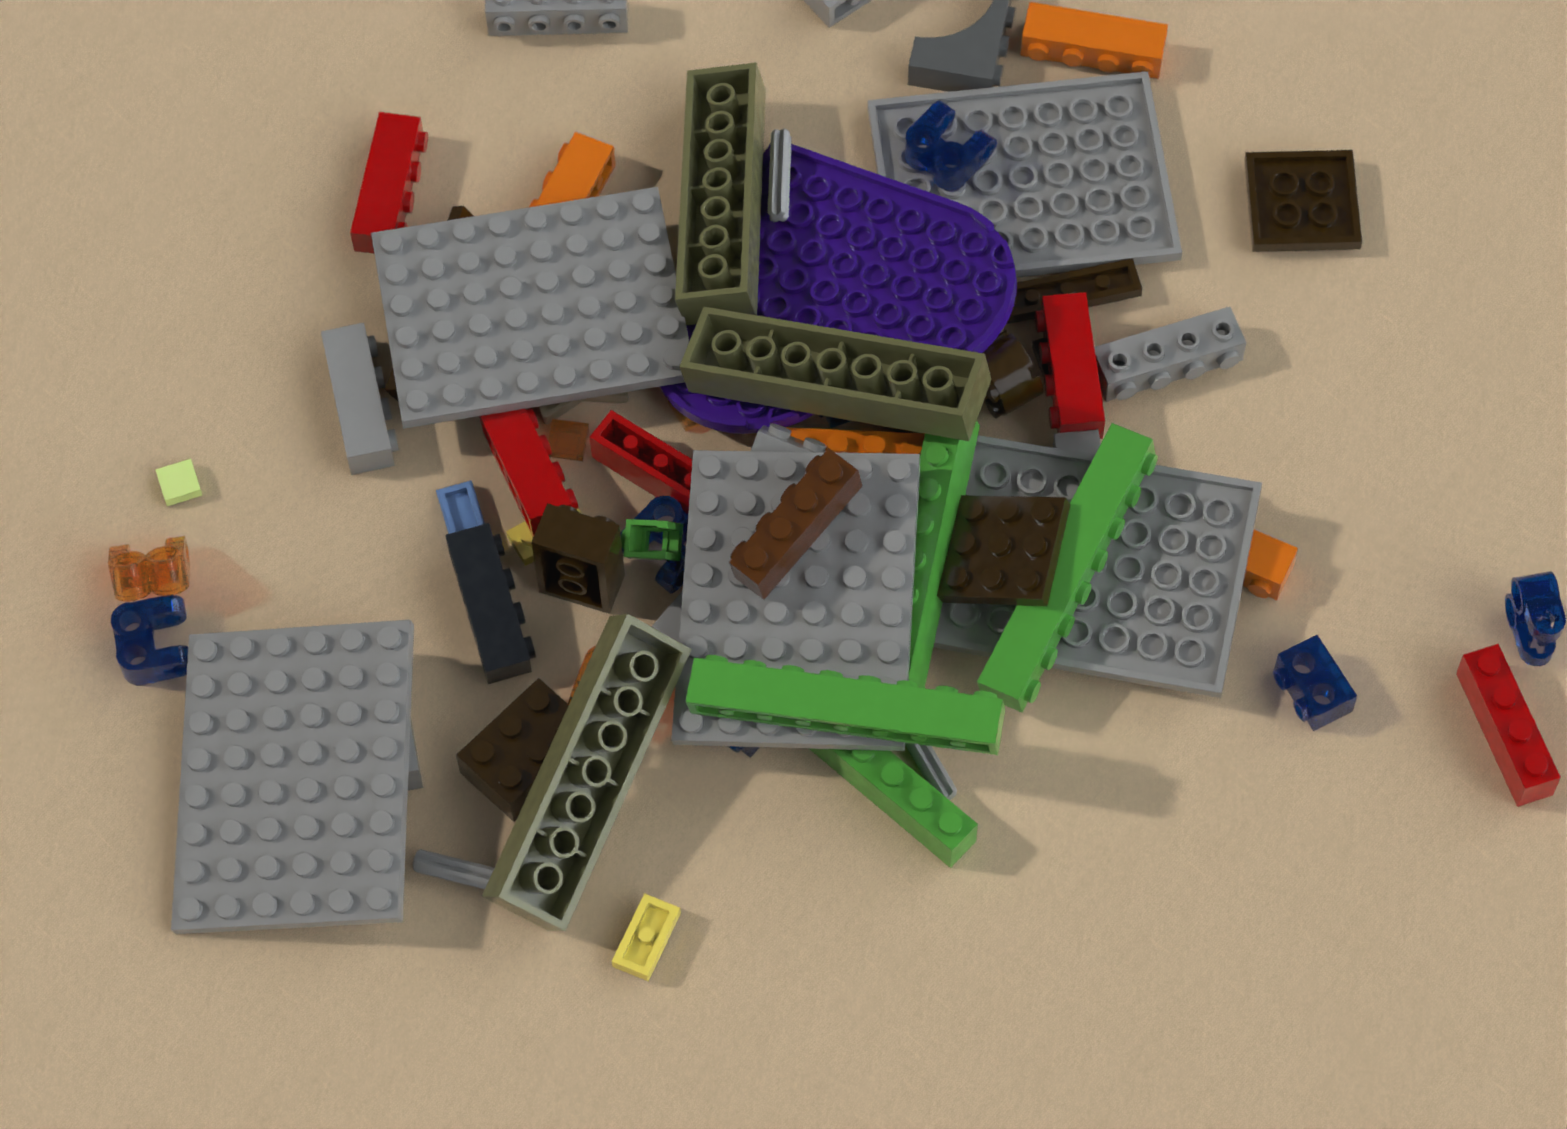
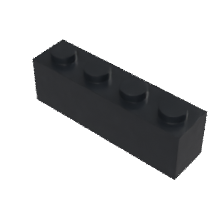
M486 523L445 535L447 548L487 683L491 684L532 672L530 659L536 658V653L531 636L523 637L520 625L525 624L526 620L520 601L516 603L512 601L510 591L516 589L510 567L503 569L500 557L505 555L500 534L493 535L490 524Z

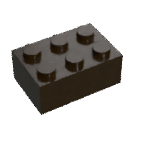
M547 503L531 542L539 593L610 614L625 577L620 525L615 524L613 520L605 516L591 517L579 513L575 508L568 505L555 506Z
M540 678L532 683L456 754L460 774L513 822L519 816L569 706Z

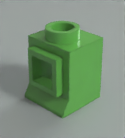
M626 519V528H624L621 535L622 548L624 549L623 557L680 562L683 524L671 521ZM650 532H663L662 551L649 550Z

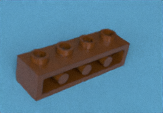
M830 448L822 456L817 455L809 462L803 478L797 485L793 483L784 491L780 499L781 503L772 513L767 512L761 517L756 525V532L747 542H740L730 556L729 564L734 577L763 600L863 486L858 469Z

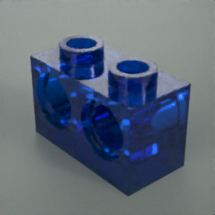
M1318 635L1277 655L1273 671L1275 681L1281 690L1288 691L1294 700L1293 707L1301 721H1307L1313 731L1353 712L1357 694ZM1294 666H1306L1311 672L1300 673ZM1324 696L1328 698L1331 703L1321 704L1318 703L1313 697Z

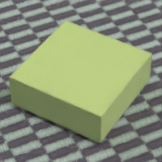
M191 459L155 469L167 506L202 496Z

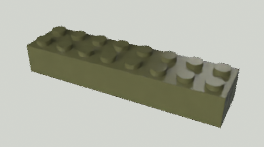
M757 62L687 71L675 301L681 316L685 317L686 325L697 324L703 307L757 315L766 89Z
M703 307L679 366L687 389L692 393L970 441L991 382L984 353L710 307Z
M629 614L609 617L482 897L546 930L566 931L691 653V648Z

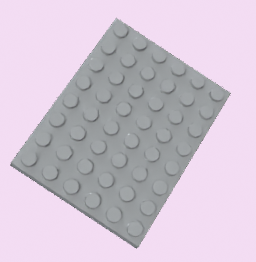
M1148 71L868 100L867 109L877 174L959 202L981 213L994 224L995 230L1006 240L1011 250L1017 277L1064 273L1132 258L1135 265L1181 260V243Z
M658 187L371 233L403 429L685 382L679 366L689 344L685 317L681 316L675 301L676 273Z
M978 435L965 495L1066 497L1070 503L1095 455ZM1156 465L1150 476L1145 475L1139 486L1141 487V494L1134 508L1128 507L1123 517L1125 524L1121 535L1117 540H1111L1106 550L1108 551V558L1101 572L1095 571L1090 581L1092 587L1088 599L1083 605L1078 604L1073 614L1075 621L1071 632L1066 638L1061 637L1056 647L1058 654L1052 669L1221 698L1262 482ZM943 603L933 647L990 657L1017 605Z
M693 450L679 642L692 650L675 686L671 738L673 745L905 751L904 742L691 714L685 701L694 658L705 659L707 655L722 656L727 658L728 662L743 664L745 660H756L765 663L766 667L781 669L783 665H793L803 668L806 673L820 674L822 670H831L841 673L844 678L858 679L861 675H869L881 679V683L897 684V681L900 680L909 681L921 462L919 454L836 453L858 469L863 486L763 600L734 577L729 564L730 556L740 542H747L756 532L755 528L761 517L767 512L772 513L781 503L780 499L784 491L793 483L797 485L803 478L809 462L817 455L822 456L824 452Z
M411 620L189 635L171 931L175 934L403 922L414 624Z

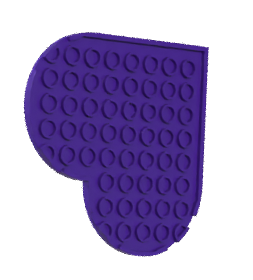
M769 144L763 153L757 316L978 353L984 352L995 341L1004 329L1014 307L1017 293V276L1011 250L1006 240L995 230L994 224L976 210L959 202L791 144L789 217L786 221L773 222L769 219L770 216L768 215ZM696 324L686 325L689 341ZM685 382L659 386L668 401L681 414L704 427L722 432L753 434L758 433L763 425L769 427L770 424H777L786 428L815 415L692 393L688 391Z

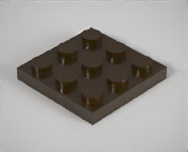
M1353 150L1245 153L1244 163L1252 252L1361 249L1362 234Z
M961 495L937 597L941 602L1047 606L1071 505L1066 497Z

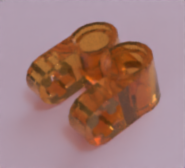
M185 536L166 538L165 546L157 547L146 555L142 552L131 551L129 544L110 546L107 563L114 596L119 601L140 600L147 597L151 592L159 596H171L185 591L190 585V557Z

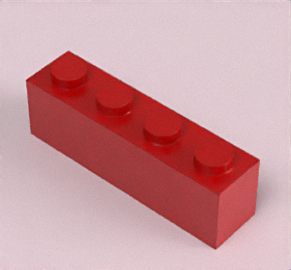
M386 112L378 113L350 231L353 248L356 252L375 254L371 235L373 232L407 227V222H404L406 213H412L414 207V192H411L413 182L419 183L421 176L420 152L425 153L428 146V132L423 131L421 117Z
M1086 292L1042 296L1041 310L1035 311V326L1037 333L1043 332L1044 342L1039 343L1041 364L1048 365L1049 374L1044 375V389L1046 397L1052 396L1053 407H1049L1050 428L1057 429V433L1099 430V437L1103 439L1105 414Z
M532 408L479 416L483 435L532 537L535 535L547 503L555 506L568 505L576 510L579 509L573 490L571 488L565 490L562 484L565 482V476L559 462L555 461L552 463L549 458L552 455V450L546 435L539 436L536 431L539 428V424Z
M610 410L589 436L592 458L688 517L693 459L613 410Z
M1499 644L1464 654L1456 675L1517 807L1553 796L1561 776Z

